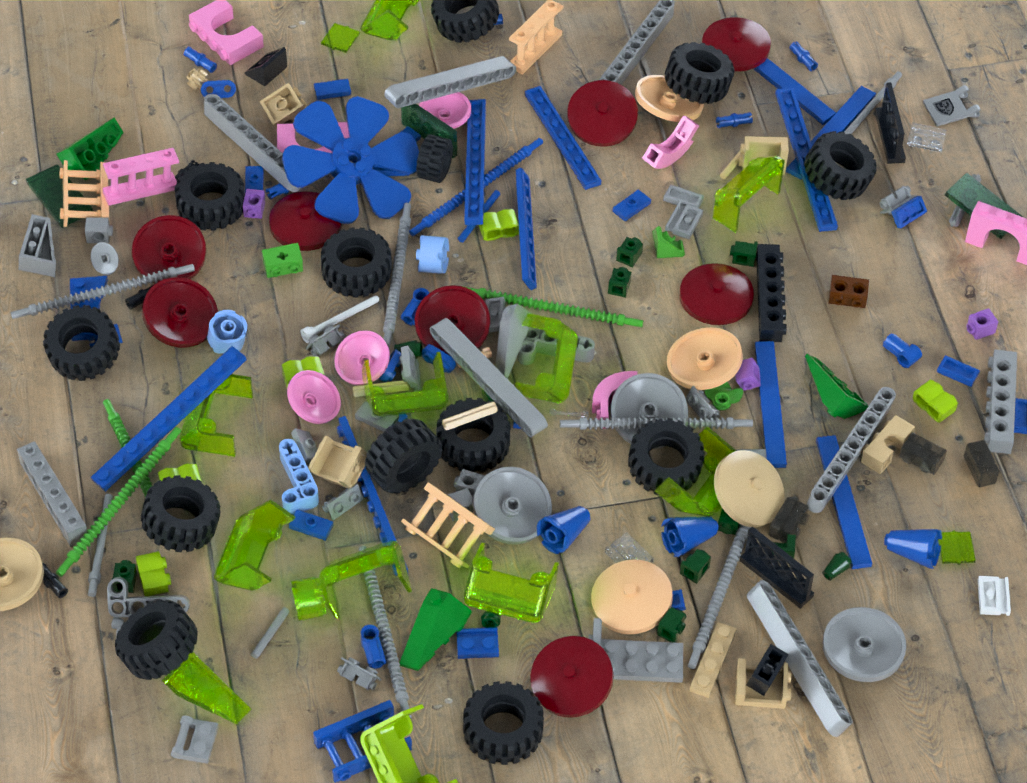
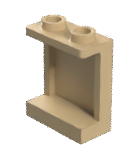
M745 136L744 144L740 145V154L742 156H739V166H742V173H746L747 166L777 167L778 175H785L789 152L788 137Z
M324 436L308 469L317 478L350 489L357 483L365 467L367 452L356 445L353 448L333 441L328 436Z
M738 658L735 705L785 709L786 702L791 700V689L787 688V684L791 683L792 672L788 670V663L783 664V668L779 670L770 688L763 696L746 686L757 666H746V659Z

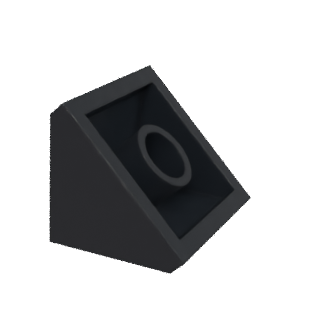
M285 47L264 55L244 72L245 75L266 86L287 68Z

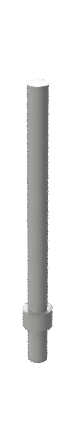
M897 71L892 78H889L884 83V87L844 131L845 134H852L883 99L886 83L891 82L894 89L897 81L902 77L901 72Z
M111 494L105 495L102 509L104 513V509L108 508V504H112L113 496ZM108 525L104 526V530H100L101 533L98 534L92 572L89 573L88 578L90 583L88 596L90 597L96 596L97 586L101 581L100 569Z

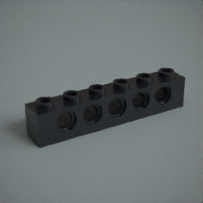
M758 244L759 342H782L783 335L787 333V324H783V320H786V309H783V306H785V295H782L785 289V281L781 280V277H784V266H781V263H783V252H780V245Z

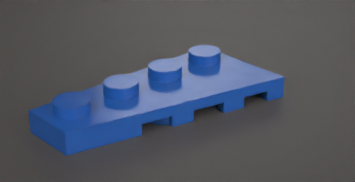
M108 277L70 278V294L74 296L75 293L80 294V291L85 293V290L90 291L91 288L96 290V287L98 289L101 286L105 287ZM101 295V298L95 297V300L90 298V301L86 299L85 302L80 301L79 304L77 302L74 305L70 304V309L77 305L80 308L83 305H89L91 309L93 307L100 309L103 295ZM80 333L74 336L72 341L88 340L87 336L93 333Z

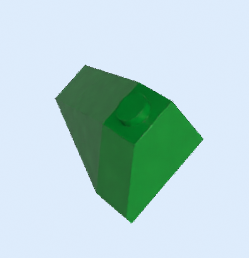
M114 117L56 155L62 164H64V160L68 161V170H100V162H104L108 158L111 149L115 147L124 132Z
M808 353L805 355L821 400L828 408L827 412L831 416L847 419L866 411L869 405L856 392L849 390L844 381L834 376L835 373L818 358Z
M431 588L417 615L399 662L400 666L419 671L435 655V651L442 644L446 645L450 641L449 638L455 632L459 633L463 629L472 613L471 609L450 593Z

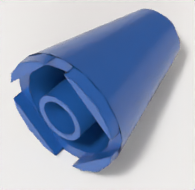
M578 506L543 517L536 526L537 535H541L543 539L541 543L548 551L554 554L565 552L589 524L590 513L586 508Z
M710 516L670 517L662 522L664 532H661V537L666 550L669 553L673 552L675 554L674 557H679L717 534L718 523Z
M939 529L891 530L885 536L884 545L891 552L929 569H934L933 566H936L940 556L941 546L938 539L942 540V531Z

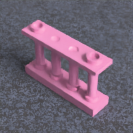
M174 148L103 163L107 177L111 179V186L103 187V194L108 206L174 191L177 181L173 172H171V165L179 163ZM163 167V174L153 176V169ZM146 171V178L136 180V173ZM128 175V182L118 184V177Z

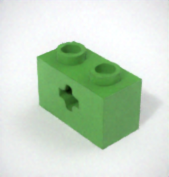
M298 243L262 250L263 265L267 278L303 271V259Z

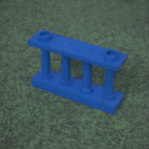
M391 700L313 732L316 748L326 747L336 768L332 769L334 783L345 781L352 775L371 768L367 756H363L353 734L359 731H366L372 726L394 716V706ZM409 736L404 739L409 747V750L411 751L412 739ZM340 739H345L355 760L344 764L333 743Z

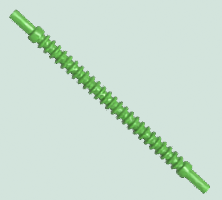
M466 287L476 292L483 300L485 298L504 297L509 305L510 303H513V305L519 304L520 306L523 305L524 308L526 306L528 308L534 307V309L539 308V310L544 309V311L549 310V312L554 311L555 313L560 312V314L565 313V315L570 314V316L575 315V317L581 316V318L586 317V319L591 318V320L596 319V321L617 323L620 326L626 324L643 327L644 320L628 318L624 314L616 315L614 313L612 315L611 312L606 314V311L601 313L600 310L596 312L595 309L591 311L590 308L585 310V307L580 309L579 306L575 308L574 305L570 307L569 304L564 306V303L559 305L558 302L554 304L553 301L548 303V300L543 302V299L538 301L537 298L533 300L532 297L528 299L527 296L522 298V295L517 297V294L512 296L511 293L507 295L506 292L502 294L501 291L496 293V290L491 292L490 289L486 291L485 288L474 289Z
M106 399L103 401V405L109 415L108 420L123 448L130 441V437L126 432V428H124V424H122L119 413L115 412L111 401ZM140 460L132 467L134 475L136 471H139L138 468L142 467ZM145 476V480H141L142 484H139L141 485L140 488L144 493V497L147 495L149 488L152 487V482H150L148 476Z
M175 427L165 440L159 442L158 447H155V451H152V455L148 456L149 459H145V463H142V467L138 468L139 471L132 475V479L128 480L125 488H121L122 492H118L115 500L111 501L112 504H108V508L104 509L105 513H101V517L97 518L98 521H94V525L90 526L91 529H88L87 533L83 535L84 538H80L81 542H77V546H74L73 550L69 551L67 559L57 569V575L62 577L73 563L78 562L80 555H83V551L90 547V542H94L93 538H97V534L101 533L100 530H104V526L108 525L111 517L115 516L114 513H118V509L122 507L121 505H124L128 497L132 496V493L135 492L134 488L137 489L139 487L138 484H142L141 480H145V476L149 475L148 472H151L152 468H155V464L159 463L158 460H161L165 452L170 450L171 444L181 433L180 428Z

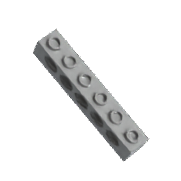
M994 349L993 356H989L988 368H991V371H988L987 382L990 383V386L987 387L986 397L990 399L986 403V413H989V416H986L985 428H988V432H985L984 443H987V451L1011 454L1014 444L1017 352Z
M34 441L18 448L20 464L70 547L76 545L77 542H81L80 538H84L83 535L87 533L86 524L36 442Z

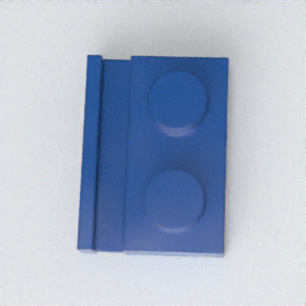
M498 628L462 629L459 633L456 632L458 659L499 657Z

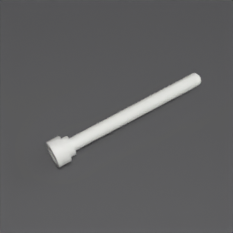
M373 296L315 327L307 326L301 329L300 334L303 340L309 343L308 340L324 331L329 326L335 325L378 303L379 297Z

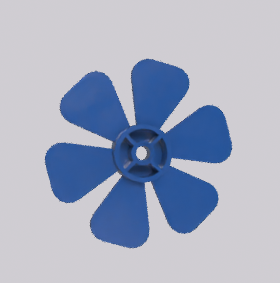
M358 96L349 99L346 104L349 138H344L333 110L326 102L315 101L299 112L293 122L295 130L302 136L331 150L332 153L291 145L284 150L282 161L289 183L297 188L306 187L328 174L334 177L315 200L314 206L320 215L343 224H351L356 221L359 215L356 185L360 183L373 212L379 218L389 219L404 208L405 203L410 202L411 192L405 185L372 168L375 166L405 174L417 172L416 166L419 150L417 142L411 134L401 132L372 148L368 145L389 120V112L383 105Z

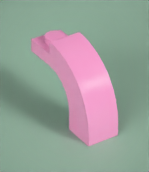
M683 116L671 136L660 144L651 143L642 159L657 169L670 166L680 159L694 141L691 139L699 125L687 116Z
M637 371L615 373L599 383L594 391L592 413H596L598 420L600 418H603V420L609 419L608 407L616 390L625 380L637 375Z

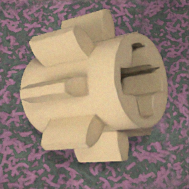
M193 68L186 77L189 80L187 84L195 90L197 87L201 89L203 83L208 81L206 78L207 73L203 69L198 68L196 70Z

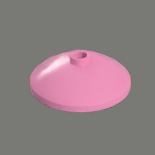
M457 92L420 102L418 114L421 121L428 127L437 130H451L463 125L469 119L471 104L465 95Z
M355 332L347 336L337 348L334 360L336 371L349 384H370L385 372L390 359L389 347L386 341L375 332Z
M311 370L301 371L288 384L287 397L293 410L304 420L315 424H324L330 422L338 414L341 406L340 395L334 383L325 375Z

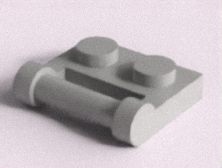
M182 716L180 720L181 728L175 747L172 748L171 756L177 759L208 764L219 728L218 723L197 720L190 716ZM189 728L195 729L189 750H184L183 747Z

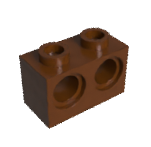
M832 275L828 304L866 308L869 279Z

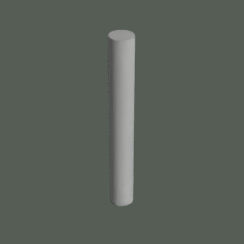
M283 607L252 651L251 656L258 659L290 612L287 608Z

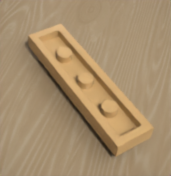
M717 622L690 686V692L707 698L710 697L736 635L737 628Z

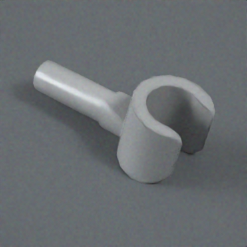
M114 617L111 624L113 629H117L116 635L124 623V620L119 617Z

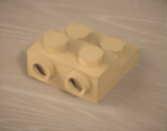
M287 83L260 101L275 128H277V124H284L290 119L294 122L295 116L308 106L303 98L299 99L302 95L297 87L292 88L290 83Z

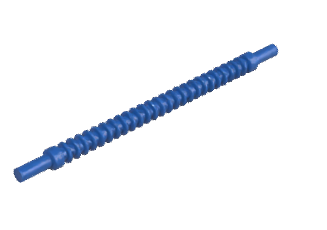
M538 138L530 145L523 146L517 153L504 160L499 166L489 171L488 174L486 173L484 188L489 183H492V180L495 181L500 175H503L507 170L517 165L518 162L524 160L525 157H529L533 150L543 144V140ZM465 189L452 197L451 200H448L447 203H444L443 206L441 205L437 208L436 211H433L432 214L430 213L428 216H425L422 222L409 230L410 235L415 236L423 229L430 228L433 223H436L444 215H447L448 212L450 213L452 210H455V207H459V204L461 205L465 202Z

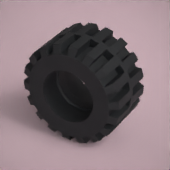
M431 134L424 139L417 158L416 170L418 178L441 183L445 179L452 161V140Z

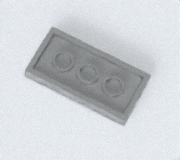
M601 639V647L608 654L613 666L614 679L683 682V643Z

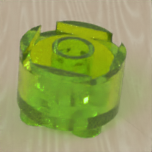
M314 576L291 581L298 621L323 617V615L327 614L323 596L320 597V595H323V590L319 577L315 578Z

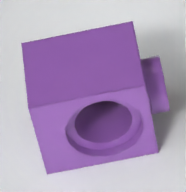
M246 189L243 202L244 217L262 219L266 203L264 190Z
M988 308L969 315L966 327L968 332L978 340L996 333L998 320Z
M754 359L743 360L739 371L735 374L738 385L743 391L761 386L760 368Z

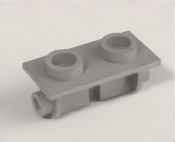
M902 186L894 191L896 198L892 193L881 199L880 206L884 210L880 214L888 213L892 215V211L917 195L910 194L911 189L909 186Z
M340 324L335 327L331 325L323 331L324 334L320 336L315 335L310 338L306 350L311 348L313 356H320L330 349L326 344L327 342L331 347L342 342L345 334L342 331H338Z
M692 386L686 397V401L702 420L705 417L708 420L711 417L714 420L716 417L719 419L721 416L720 411L713 404H709L710 400L702 390H697L695 386Z
M355 484L350 489L347 488L339 493L337 498L334 497L328 502L326 501L324 506H322L324 512H329L331 519L335 520L364 500L359 485Z
M343 657L341 658L345 663L337 669L340 676L353 682L356 675H358L356 684L366 690H374L377 685L375 680H382L377 676L378 672L368 666L366 669L360 667V662L351 657L348 660Z

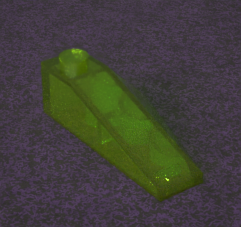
M194 652L188 655L189 658L185 662L183 661L178 669L172 670L162 680L176 696L236 725L252 710Z

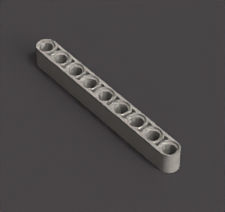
M659 0L599 80H609L621 85L672 19L674 15V0Z
M500 56L391 85L386 89L384 96L396 108H402L509 79L515 74L516 66L506 57Z
M208 94L204 97L205 116L287 190L291 192L301 190V188H297L289 183L282 161L283 153L218 95Z
M448 318L430 327V333L439 345L529 437L548 427L545 417Z
M882 387L812 489L807 501V508L811 512L820 513L823 511L861 454L863 447L869 442L891 409L896 397V393L892 388Z
M760 580L747 593L749 602L776 647L789 654L785 662L788 663V667L826 730L832 736L839 737L853 723L850 714L771 585L765 580Z

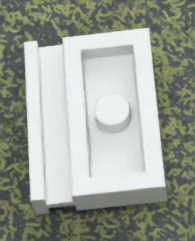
M979 576L980 614H1006V616H1010L1008 577L999 579V577Z

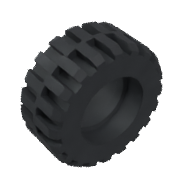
M433 0L431 4V13L441 35L450 41L455 40L458 43L462 41L467 43L473 39L478 40L482 35L484 37L489 30L491 31L494 28V24L497 23L499 16V6L496 0ZM474 6L471 10L465 13L456 14L459 10L465 7Z
M691 42L690 44L683 43L671 52L665 70V80L669 88L676 95L679 94L681 98H686L691 102L695 101L699 104H712L713 102L720 101L727 95L735 70L729 57L723 54L721 50L715 49L714 46H707L705 43L698 44L696 42Z
M836 131L824 133L821 137H818L804 161L806 174L809 176L810 182L815 184V188L823 191V194L827 196L830 195L834 199L840 198L841 200H851L861 196L877 171L876 160L873 153L869 151V147L864 145L859 138L856 139L853 135H847L841 131L838 133Z
M200 163L199 166L194 165L190 167L189 171L186 170L182 173V177L178 178L175 185L178 214L180 217L193 222L200 230L206 231V229H211V231H215L217 228L224 229L228 224L232 225L235 223V219L238 220L243 213L244 182L239 173L234 171L233 168L225 167V164ZM211 192L223 195L215 200H201L198 198L205 193Z
M351 227L349 230H340L338 234L334 233L330 236V239L326 240L321 249L322 277L329 288H333V291L338 294L342 293L346 297L348 295L353 296V298H358V296L362 295L366 297L370 293L378 292L379 288L382 289L386 282L389 281L392 273L391 249L388 242L380 234L376 235L375 231L371 229L368 231L362 227L359 229ZM351 258H364L370 261V263L360 267H350L343 264L344 261Z
M79 305L73 306V309L68 310L66 308L62 310V314H56L53 317L54 321L48 323V330H45L43 335L45 338L43 346L52 367L63 377L67 375L68 379L75 380L78 378L79 381H85L86 378L91 380L96 378L95 376L98 374L103 375L106 373L105 369H110L114 365L112 361L117 360V351L120 350L119 336L108 315L105 312H101L99 308L93 307L91 309L89 305H83L81 308ZM88 332L98 335L95 345L86 352L70 353L65 350L68 342L80 333Z
M466 398L465 401L461 399L456 401L454 405L450 404L447 406L446 410L442 411L440 418L437 420L436 436L442 444L441 458L445 462L448 461V465L451 467H458L459 471L465 469L471 472L479 470L484 472L487 468L492 469L496 467L497 463L500 464L504 460V456L509 452L511 430L508 416L505 412H502L501 407L496 405V413L445 430L442 425L443 419L482 406L491 401L488 400L486 402L482 398H477V400ZM466 429H480L487 432L490 436L482 441L470 442L461 439L457 435Z
M659 418L656 419L655 423L652 421L645 423V428L641 426L637 430V434L633 436L630 445L628 466L630 467L632 477L636 476L635 481L638 485L643 484V489L648 492L652 490L656 495L665 493V496H671L674 492L678 495L683 492V489H690L692 484L697 482L701 474L705 458L704 444L700 441L701 437L697 432L693 433V428L690 425L686 427L683 421L678 420V422H675L673 418H667L666 421ZM669 446L680 452L684 462L674 468H664L655 464L650 459L648 452L655 447Z
M404 419L402 422L394 423L392 427L389 426L383 434L377 437L378 439L375 442L373 441L371 449L367 451V457L365 458L366 470L378 485L388 493L399 494L401 491L406 492L410 488L418 486V483L423 482L433 472L434 467L439 463L438 460L441 459V441L423 421L418 419Z
M176 475L173 478L169 476L163 478L162 481L159 480L154 483L147 491L141 513L142 528L147 532L146 535L150 540L154 539L156 545H162L166 550L170 551V549H173L175 552H182V550L191 552L194 548L198 550L204 547V544H208L212 537H214L221 513L220 502L217 500L216 494L211 492V488L207 484L203 485L202 481L198 479L193 480L189 476L185 478L181 477V475ZM181 508L189 511L196 518L189 520L178 519L170 515L166 510Z
M158 600L156 603L151 602L144 608H139L135 614H131L128 620L122 624L121 630L116 635L115 651L125 666L137 678L146 680L158 679L162 675H168L172 670L178 669L180 664L189 658L188 655L195 649L194 645L197 643L198 631L195 623L178 603L170 600Z
M500 681L493 682L491 686L489 684L482 686L481 691L479 689L476 690L472 697L467 700L463 713V733L465 734L466 744L470 745V750L474 754L478 752L480 759H489V763L496 764V762H501V765H508V762L515 764L520 762V758L527 759L530 757V751L532 753L536 751L538 743H541L543 736L544 712L538 697H533V692L530 689L524 690L523 685L518 683L512 685V682L505 681L500 684ZM510 713L518 717L523 724L513 732L498 733L489 729L484 722L493 714Z

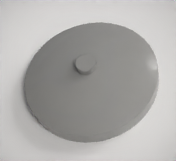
M643 373L630 377L618 387L611 402L610 412L611 418H614V420L617 418L620 420L622 418L633 420L634 417L636 420H639V418L644 420L645 417L647 420L650 418L655 420L656 417L658 419L664 418V420L667 417L675 418V420L678 417L680 420L685 417L687 420L688 405L683 392L673 381L658 374ZM616 427L615 429L624 440L631 444L632 438L637 434L639 427H636L635 430L633 427L630 430L627 427L624 430L622 427L619 430Z
M503 467L491 471L480 481L473 496V512L495 528L493 533L489 535L491 538L506 544H523L538 536L537 523L543 517L551 515L552 503L546 486L533 473L522 468Z
M866 607L850 608L835 615L826 626L823 636V651L830 665L841 675L855 681L875 682L891 676L899 669L906 652V639L897 622L887 614Z

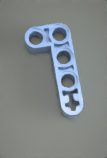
M284 439L279 444L280 460L294 488L284 491L282 494V506L286 514L294 515L296 510L304 512L318 505V487L295 441Z

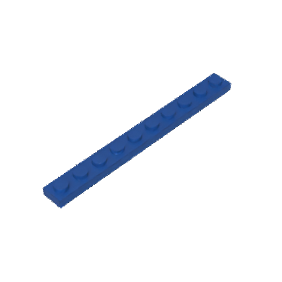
M794 88L776 89L775 95L819 232L837 230L838 224L829 196L815 188V184L810 182L809 176H807L805 171V157L810 151L812 144Z
M486 99L469 100L471 114L467 121L465 225L483 224Z
M231 346L92 475V481L106 492L247 360L245 355Z
M346 416L338 418L339 426L336 429L339 438L343 437L344 441H342V444L353 448L355 445L358 446ZM365 465L357 482H361L362 495L368 499L367 507L369 513L374 514L373 522L375 528H379L381 531L379 533L381 543L387 546L385 549L387 558L393 561L392 569L394 575H398L401 582L408 581L407 565Z

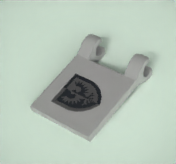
M966 85L959 87L955 91L923 100L924 106L937 127L964 118L980 116V107L978 105H973L966 110L960 98L968 97L967 92L969 89Z

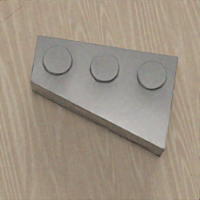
M31 215L19 254L18 270L55 277L56 260L50 218Z

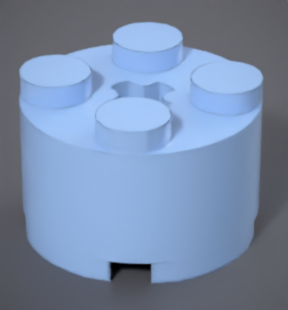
M420 236V249L416 251V260H419L418 272L446 273L449 257H447V251H449L448 238Z
M222 310L214 315L209 323L207 340L215 353L224 354L231 346L235 347L238 351L242 349L247 333L245 318L242 315L239 316L233 310Z

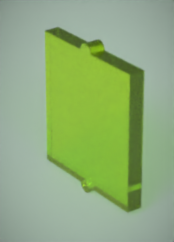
M334 23L321 41V45L330 47L332 50L336 49L347 53L359 36L360 31L351 29L349 26L345 27Z
M953 530L952 532H942V540L938 539L941 546L942 564L957 563L960 565L961 563H975L976 559L970 531L956 532Z

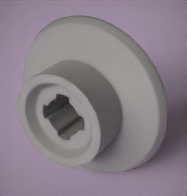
M101 242L96 244L91 251L93 267L103 275L112 274L118 267V253L108 243Z

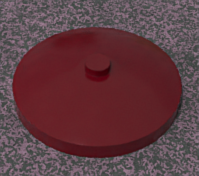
M730 17L718 20L705 30L702 37V43H705L707 46H714L715 49L721 50L723 54L729 57L735 71L754 69L764 63L770 54L771 39L768 32L760 24L746 18Z
M609 80L592 81L581 86L572 95L567 110L568 122L573 133L583 142L600 147L612 146L624 141L633 132L637 124L638 107L632 93L621 84Z
M311 191L296 192L285 196L274 205L269 216L270 231L273 237L283 246L298 243L300 251L322 248L326 240L330 239V236L334 233H339L342 223L323 217L316 211L314 206L315 200L320 193Z
M175 215L160 216L144 224L135 235L132 244V258L136 269L142 276H148V273L153 275V272L157 274L158 271L163 272L164 269L167 271L171 267L179 268L193 264L195 271L177 276L191 280L203 267L207 253L206 242L200 229L190 220Z
M711 263L698 266L685 275L681 282L679 296L684 310L694 319L710 325H727L739 321L748 314L753 305L754 288L749 278L740 270L725 264Z
M179 277L164 279L152 286L146 294L142 305L143 321L149 332L160 342L178 348L193 347L204 342L207 339L210 320L218 312L213 296L205 287L193 280Z
M456 285L440 287L425 296L419 304L415 314V329L424 347L431 344L448 354L430 333V327L445 318H448L477 349L485 342L490 330V314L484 300L473 290Z
M581 636L562 637L549 643L535 658L530 674L531 687L534 695L538 697L540 704L550 713L567 718L584 716L600 707L610 694L614 681L613 666L606 651L595 641Z

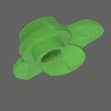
M726 382L718 387L705 390V395L712 401L716 409L727 410L731 404L741 400L743 389H731L729 383Z

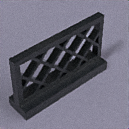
M889 82L885 86L882 107L875 108V116L887 164L905 163L906 156L903 149L905 133L892 83Z
M752 526L748 530L745 553L740 556L739 561L801 609L814 597V592L811 590L814 574Z

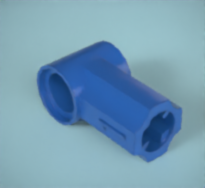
M418 288L413 292L412 300L401 314V319L405 324L415 325V314L421 301L429 294L427 289Z
M891 333L883 342V347L894 354L899 364L904 368H909L922 357V352L915 344L908 345L895 334Z
M374 625L364 626L361 629V646L364 649L368 666L373 669L381 668L386 664V659L379 638V630ZM372 636V637H374V638H372V639H367L366 637Z

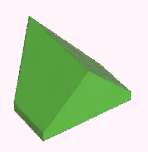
M660 226L652 230L657 258L683 257L685 255L682 240L675 241L676 237L673 236L671 238L667 231L662 232Z

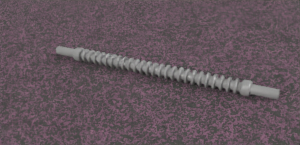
M410 203L404 204L403 216L400 218L390 292L385 314V325L383 326L384 340L389 348L392 334L395 332L398 301L411 224Z
M193 264L179 268L171 267L167 271L165 269L163 272L158 271L157 274L153 272V275L148 273V276L143 275L142 278L138 276L135 279L133 277L132 280L127 279L126 282L122 280V283L117 282L115 285L111 283V286L107 284L106 287L101 286L100 289L96 287V290L91 288L90 291L85 290V293L80 291V294L75 293L74 296L70 294L69 297L65 295L64 298L59 297L58 300L54 298V301L48 300L49 302L47 303L43 301V304L38 302V305L30 304L27 308L10 312L11 317L15 319L30 314L35 316L38 315V312L42 314L43 311L48 312L49 309L53 311V308L59 309L60 306L64 308V305L69 307V304L74 305L75 302L79 304L80 301L85 302L86 299L90 301V298L95 300V297L101 298V295L106 297V294L110 296L111 293L116 294L117 291L121 293V290L127 291L128 288L129 290H132V287L136 289L137 286L142 287L143 284L147 286V283L152 285L153 282L158 283V280L162 281L163 279L175 278L178 275L193 272L195 268Z
M635 417L633 420L630 418L627 420L625 418H622V420L619 418L616 420L614 418H611V420L608 418L605 420L603 418H600V420L597 418L594 420L592 418H589V420L586 418L560 420V428H580V430L589 428L591 430L594 427L597 430L600 427L602 430L605 427L608 430L611 427L613 430L616 427L619 430L622 427L624 430L627 427L630 430L633 427L635 430L636 427L640 428L643 426L645 428V423L649 421L655 423L658 418L656 417L655 420L652 418L647 420L646 417L644 420L641 418L636 420ZM679 417L677 418V420L673 418V421L678 422V420H680ZM683 417L680 420L684 422L686 427L690 425L694 429L697 427L699 429H702V427L705 429L708 427L710 429H713V427L716 429L719 427L721 429H724V427L726 429L753 427V419H733L732 417L724 419L722 417L719 420L716 417L713 420L711 417L708 420L705 417L702 420L700 417L697 420L694 417L691 420L689 417L686 420Z
M739 524L736 537H734L729 555H727L724 568L720 574L721 577L718 579L719 581L711 597L712 600H710L704 615L705 618L697 633L698 637H696V641L692 646L693 653L688 663V667L691 669L696 668L701 653L705 651L706 644L708 643L707 640L715 625L714 621H716L722 606L721 603L727 593L726 589L729 588L728 585L732 575H734L733 571L736 569L735 567L741 556L740 553H742L746 543L748 530L751 527Z
M361 546L359 547L362 560L361 569L364 573L363 576L365 577L367 590L369 591L368 595L370 596L372 610L374 611L373 614L375 615V620H377L376 624L378 625L381 644H383L382 648L384 649V654H386V663L388 664L391 682L395 689V698L400 704L401 711L409 709L407 688L403 682V673L399 667V658L395 652L396 648L394 647L391 629L386 618L387 614L381 599L382 595L376 580L377 576L375 575L374 565L370 562L367 547Z

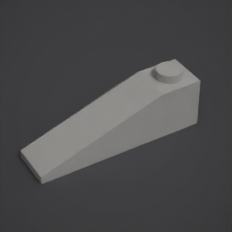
M519 304L507 306L503 310V317L500 322L495 367L507 379L534 318V314Z

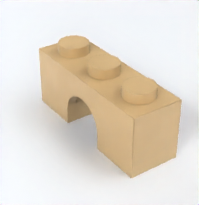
M897 415L891 421L887 420L883 430L876 432L872 442L863 447L861 463L881 474L891 463L894 452L887 446H896L902 450L913 438L915 426Z

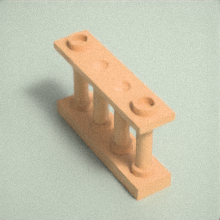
M547 0L509 37V41L517 44V55L510 60L516 66V72L523 75L562 36V30L554 26V17L563 9V5L553 0Z
M64 160L63 168H60L59 178L63 179V208H60V219H63V227H67L68 218H109V206L103 194V187H108V177L103 167L105 162H100V170L82 171L68 170V161ZM68 177L96 178V180H99V183L96 185L68 183ZM68 190L96 192L100 196H97V198L68 197ZM68 204L96 205L100 207V210H97V212L68 210Z
M428 482L424 487L429 492L427 495L428 499L412 522L402 519L401 522L406 525L405 530L412 535L419 534L452 558L450 562L456 567L460 568L463 566L469 568L470 565L463 561V559L480 534L483 535L485 532L491 535L495 528ZM440 500L444 503L442 506L443 510L427 533H425L418 526L433 504ZM455 511L459 514L457 517L459 519L442 544H440L433 537L450 512L453 513ZM471 522L474 524V530L458 554L455 555L448 548L465 523Z

